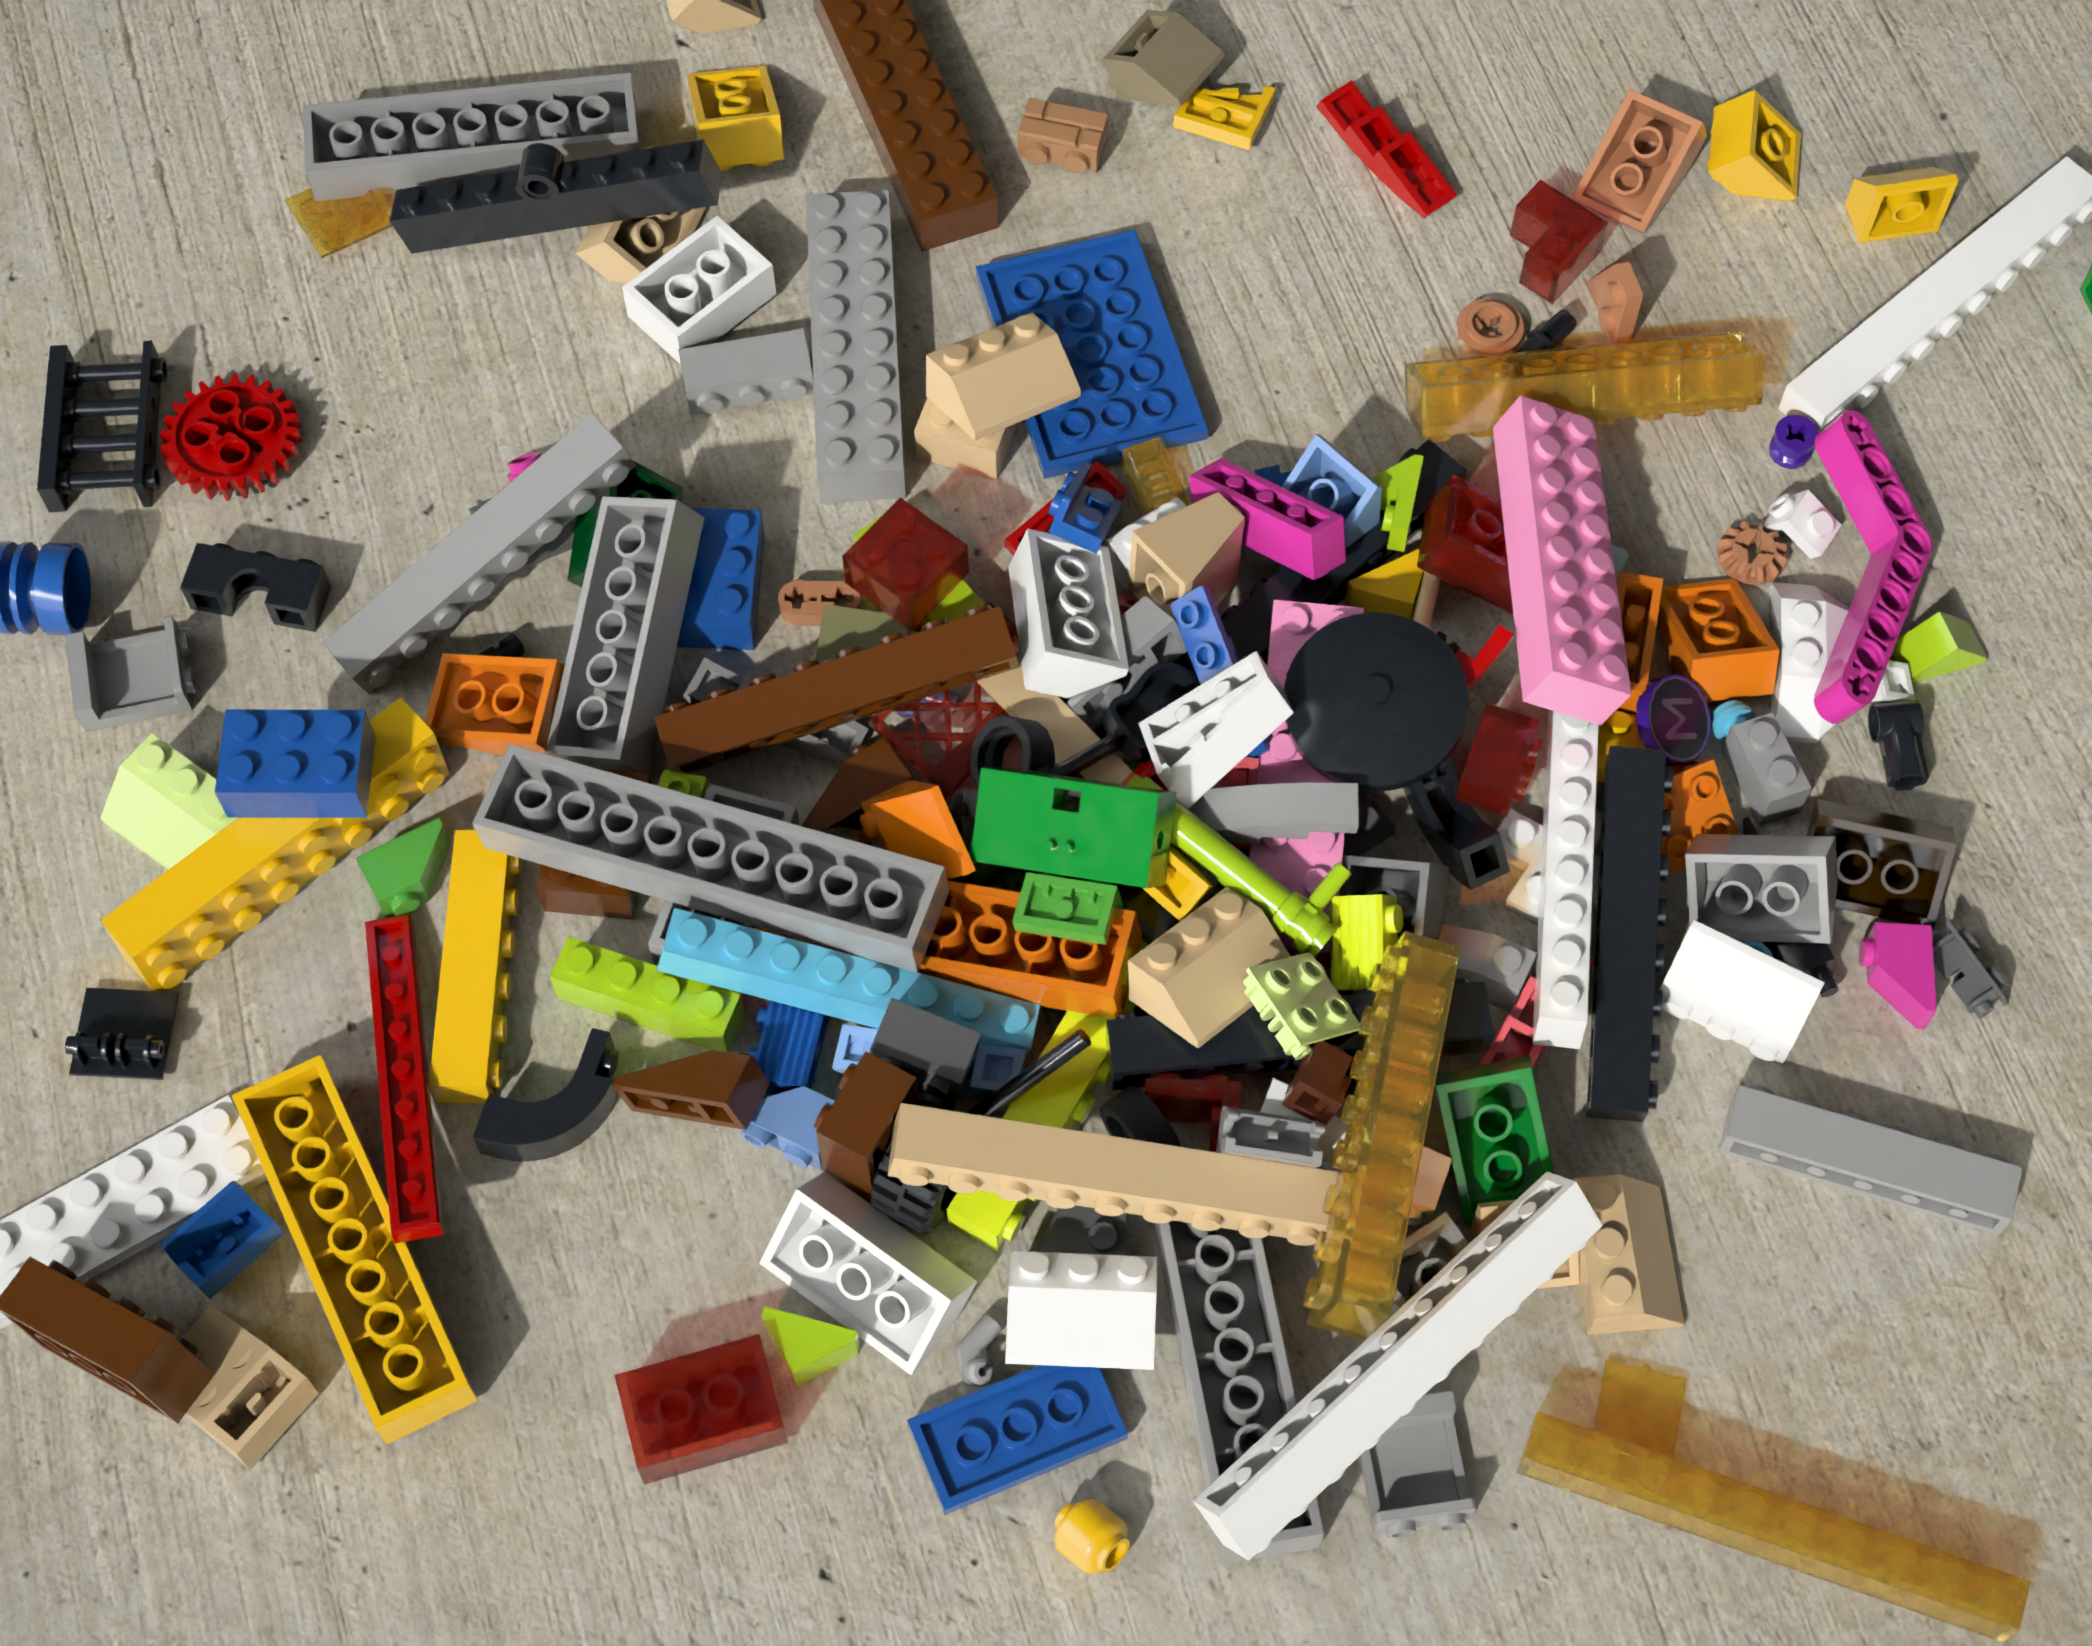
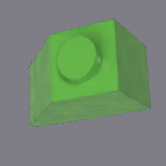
M439 817L356 857L362 874L385 918L410 914L421 903L429 899L450 847V841Z

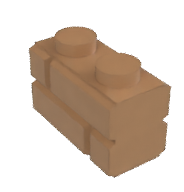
M1029 98L1018 131V156L1026 158L1033 164L1048 162L1063 165L1068 170L1076 173H1081L1085 170L1097 173L1108 140L1109 114Z

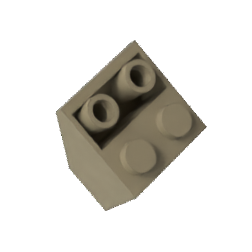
M1147 9L1103 60L1118 98L1181 107L1212 73L1225 55L1220 47L1179 13Z

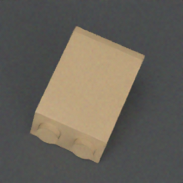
M1217 492L1132 532L1128 595L1137 603L1146 596L1175 620L1171 610V603L1198 586H1207L1217 607L1238 580L1243 529L1245 526V517L1236 506L1231 505Z

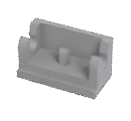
M1223 1106L1216 1153L1317 1168L1322 1165L1323 1151L1318 1150L1320 1135H1323L1325 1132V1125L1314 1120Z

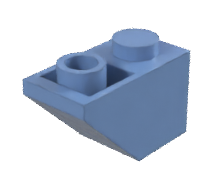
M805 1086L763 1098L747 1130L739 1129L740 1135L754 1146L765 1148L766 1145L782 1151L783 1157L796 1166L807 1168L808 1165L822 1170L821 1155L817 1145V1130L814 1128V1124L823 1106L828 1102L833 1105L835 1100Z

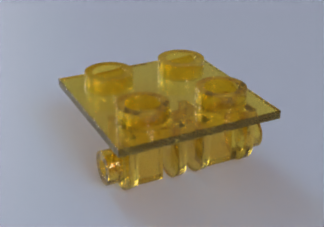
M310 188L285 199L286 205L321 258L392 227L390 223L391 215L385 207L387 206V201L381 190L377 192L368 190L367 194L360 197L315 201L312 189Z

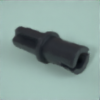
M1562 309L1539 330L1532 329L1527 334V339L1523 344L1503 360L1506 370L1514 378L1522 380L1544 358L1549 359L1554 355V347L1568 336L1577 325L1575 317L1567 310Z

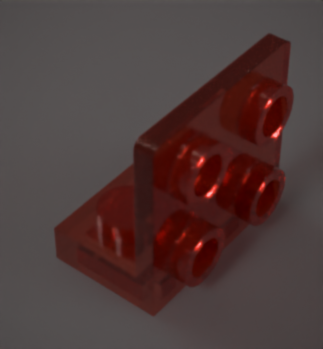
M1173 1073L1159 1074L1155 1078L1145 1079V1093L1159 1107L1169 1122L1210 1124L1209 1151L1216 1152L1222 1107L1242 1108V1081H1231L1229 1077L1223 1075H1210L1204 1077L1203 1080L1183 1079L1182 1076Z

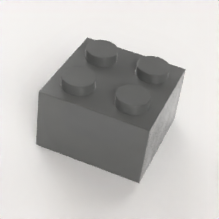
M891 998L869 1053L917 1077L919 1104L930 1100L947 1110L954 1111L972 1068L981 1033Z

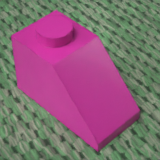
M1875 922L1868 937L1862 938L1859 946L1860 966H1866L1867 983L1916 1029H1926L1937 1012L1932 925Z

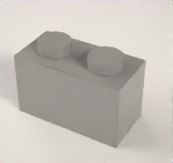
M1773 712L1732 725L1721 751L1759 826L1800 813L1812 787Z

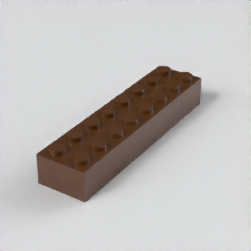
M813 0L814 12L921 251L923 252L999 228L998 197L907 1Z

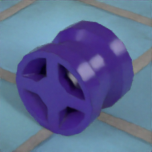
M1788 415L1782 418L1776 425L1774 436L1769 445V454L1772 460L1779 466L1787 469H1798L1804 466L1810 460L1813 448L1815 447L1814 439L1818 434L1815 424L1807 417L1801 415ZM1793 437L1797 438L1798 440L1792 439L1791 441H1789L1787 438Z

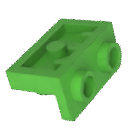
M1026 872L1012 923L1015 931L1107 945L1116 908L1123 909V903L1118 886H1114L1109 882L1090 879L1087 881L1068 879L1064 875L1045 872L1042 874Z

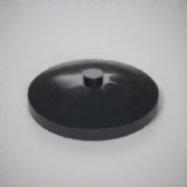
M1390 613L1355 614L1341 618L1320 629L1297 652L1289 667L1284 684V692L1294 712L1285 720V724L1298 753L1307 764L1325 778L1334 783H1358V790L1379 792L1396 790L1410 786L1431 775L1449 758L1456 748L1463 733L1467 717L1468 689L1462 667L1451 648L1426 626L1412 619Z

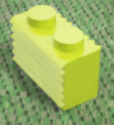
M1383 894L1334 896L1330 900V923L1337 928V931L1330 938L1331 983L1337 991H1355L1363 988L1396 990L1399 987L1398 980H1401L1404 975V958L1402 953L1398 951L1397 933L1401 932L1403 928V912L1401 906L1397 904L1396 896Z

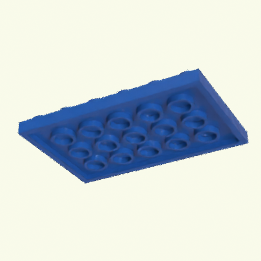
M1135 229L976 266V278L993 328L1033 312L1058 334L1081 389V397L1024 420L1044 479L1067 474L1069 471H1078L1084 461L1092 465L1098 461L1101 465L1207 439L1208 428Z

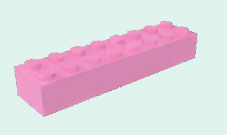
M1520 395L1494 425L1493 433L1523 702L1602 725L1631 696V687L1595 420Z
M1274 600L1267 666L1283 689L1289 667L1304 643L1328 624L1344 617L1362 614L1364 608ZM1285 721L1267 737L1270 749L1259 756L1257 784L1334 783L1316 772L1301 757L1291 741ZM1309 832L1308 839L1261 837L1259 845L1251 844L1249 858L1291 892L1297 890L1308 899L1337 862L1342 865L1345 833ZM1340 889L1334 896H1339ZM1330 901L1322 910L1328 916H1330ZM1282 934L1279 937L1291 957L1301 954L1291 946L1293 941L1286 935ZM1330 939L1315 957V960L1323 968L1331 969Z

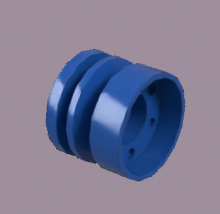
M10 541L0 542V633L15 634L20 631L23 634H33L38 630L39 626L48 635H68L83 632L88 621L91 605V574L88 558L83 547L75 542H48L42 545L39 551L38 547L32 542H23L19 545Z

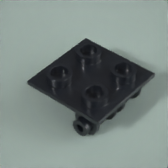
M86 988L78 1031L75 1036H67L65 1042L66 1054L73 1055L69 1071L70 1076L163 1080L179 993Z

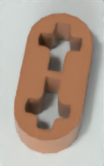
M791 581L779 590L778 603L780 615L790 624L821 626L824 607L828 604L836 605L839 598H847L845 607L862 609L860 592L856 586L844 581ZM796 597H803L804 602H802L801 608L796 609L792 606Z

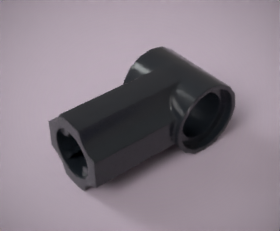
M1919 701L1872 703L1868 711V729L1872 742L1879 743L1887 786L1895 788L1896 791L1912 790L1919 785L1926 784L1929 773L1921 741L1924 731V716Z

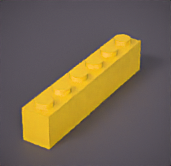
M455 830L429 1079V1087L437 1103L485 1104L488 1095H494L495 1087H501L503 1083L502 1059H497L499 1044H505L507 1039V1018L501 1014L503 1000L509 1001L511 996L510 973H505L507 958H513L515 953V934L509 928L510 917L518 915L519 893L517 888H513L514 874L522 873L523 859L484 848L476 830Z

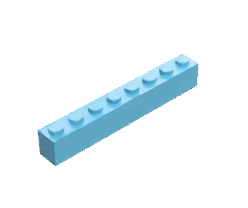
M677 908L673 910L657 971L877 1029H879L891 998H894L980 1032V1044L1022 1049L1026 1051V1055L1032 1047L1040 1005L926 974L915 973L888 964Z

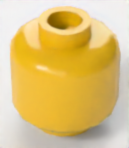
M1086 1498L1076 1504L1074 1502L1068 1503L1061 1509L1055 1519V1527H1057L1054 1537L1056 1549L1087 1574L1112 1571L1121 1563L1128 1552L1130 1543L1127 1539V1523L1096 1498Z

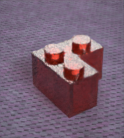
M1540 179L1516 205L1510 236L1530 248L1525 253L1519 283L1553 305L1601 252L1608 222Z
M1487 703L1459 782L1455 800L1508 817L1513 801L1522 803L1534 772L1543 739L1535 737L1539 719Z

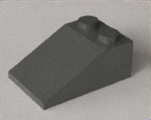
M1343 855L1342 866L1350 871L1351 875L1340 888L1339 896L1375 894L1396 896L1397 904L1401 906L1403 912V928L1401 932L1397 933L1398 951L1402 953L1404 958V975L1401 980H1398L1399 987L1411 983H1418L1424 986L1445 913L1449 866L1429 862ZM1377 990V992L1394 991V990ZM1338 991V993L1341 995H1349L1351 992H1353Z

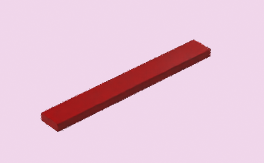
M411 914L365 922L391 1236L395 1244L443 1235L416 940Z

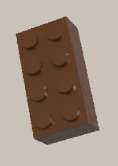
M29 1257L0 1295V1312L42 1348L178 1424L214 1374L199 1360L204 1353L189 1341L178 1337L180 1331L157 1315L154 1316L152 1321L143 1318L146 1313L140 1307L124 1297H120L117 1302L109 1300L111 1293L91 1279L86 1278L83 1283L76 1282L74 1280L77 1278V1275L61 1263L52 1260L47 1266Z

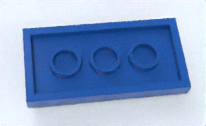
M1039 1365L907 1420L908 1427L944 1515L1128 1439V1432L1100 1368Z

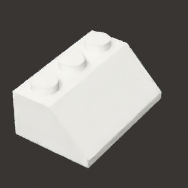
M1693 920L1660 989L1663 992L1662 1006L1670 1015L1679 1019L1688 1018L1705 1026L1710 1034L1719 1039H1731L1748 1047L1750 1052L1756 1057L1765 1061H1776L1783 1065L1825 982Z
M1011 1251L1005 1364L1154 1370L1157 1257Z

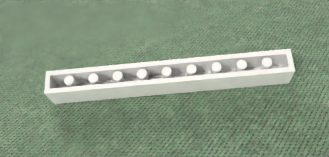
M2066 156L1786 386L1778 409L1786 416L1801 415L1807 417L1815 424L1819 433L1845 411L1854 410L1857 406L1861 409L1865 408L1876 397L1882 385L1886 382L1889 385L1894 384L1906 371L1907 365L1914 359L1918 362L1923 360L1931 352L1940 337L1949 338L1961 326L1963 318L1969 313L1977 315L1988 304L1993 293L1997 290L2001 292L2006 291L2015 282L2022 269L2025 267L2029 270L2034 268L2044 257L2046 250L2051 245L2060 246L2070 236L2075 225L2079 222L2085 225L2092 219V175Z
M1549 709L1532 1044L1580 1049L1588 1017L1598 724Z
M1548 1171L1543 1174L1193 1501L1224 1546L1248 1561L1254 1555L1266 1549L1273 1537L1291 1520L1303 1514L1308 1508L1309 1503L1329 1484L1339 1480L1344 1474L1345 1469L1365 1450L1376 1445L1381 1435L1400 1417L1412 1411L1416 1402L1436 1383L1444 1380L1450 1374L1451 1369L1471 1350L1479 1347L1485 1341L1486 1336L1506 1317L1514 1314L1519 1309L1521 1303L1535 1289L1549 1281L1555 1271L1572 1254L1586 1246L1589 1238L1603 1225L1576 1181Z

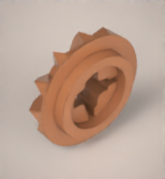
M1493 298L1475 300L1465 306L1458 316V340H1463L1466 344L1467 352L1471 350L1478 351L1483 359L1488 354H1496L1501 359L1505 352L1516 350L1518 343L1523 337L1524 322L1520 313L1505 301ZM1499 323L1496 334L1490 332L1487 335H1481L1483 326L1490 328Z
M1744 520L1738 527H1729L1719 541L1717 558L1721 568L1731 578H1735L1738 582L1748 585H1762L1775 580L1783 572L1787 563V544L1781 542L1778 531L1769 532L1765 530L1763 522L1755 526L1748 525ZM1754 542L1759 546V553L1751 564L1748 563L1747 549Z

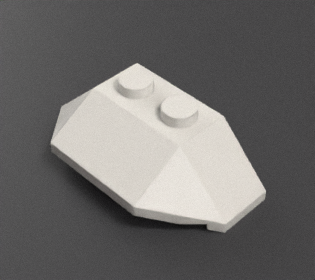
M1772 582L1770 585L1771 636L1780 651L1774 694H1771V710L1787 741L1817 743L1836 725L1824 720L1818 714L1813 699L1849 607L1816 585Z

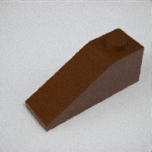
M884 737L873 744H863L856 748L850 757L843 762L801 826L846 839L863 829L860 816L865 814L861 802L908 780L913 781V777Z
M710 1050L617 1076L611 1085L631 1111L747 1130L770 1082L759 1068L758 1061L750 1054L740 1050H735L732 1053Z

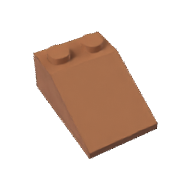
M1629 89L1571 200L1645 235L1688 173L1708 135L1704 123Z

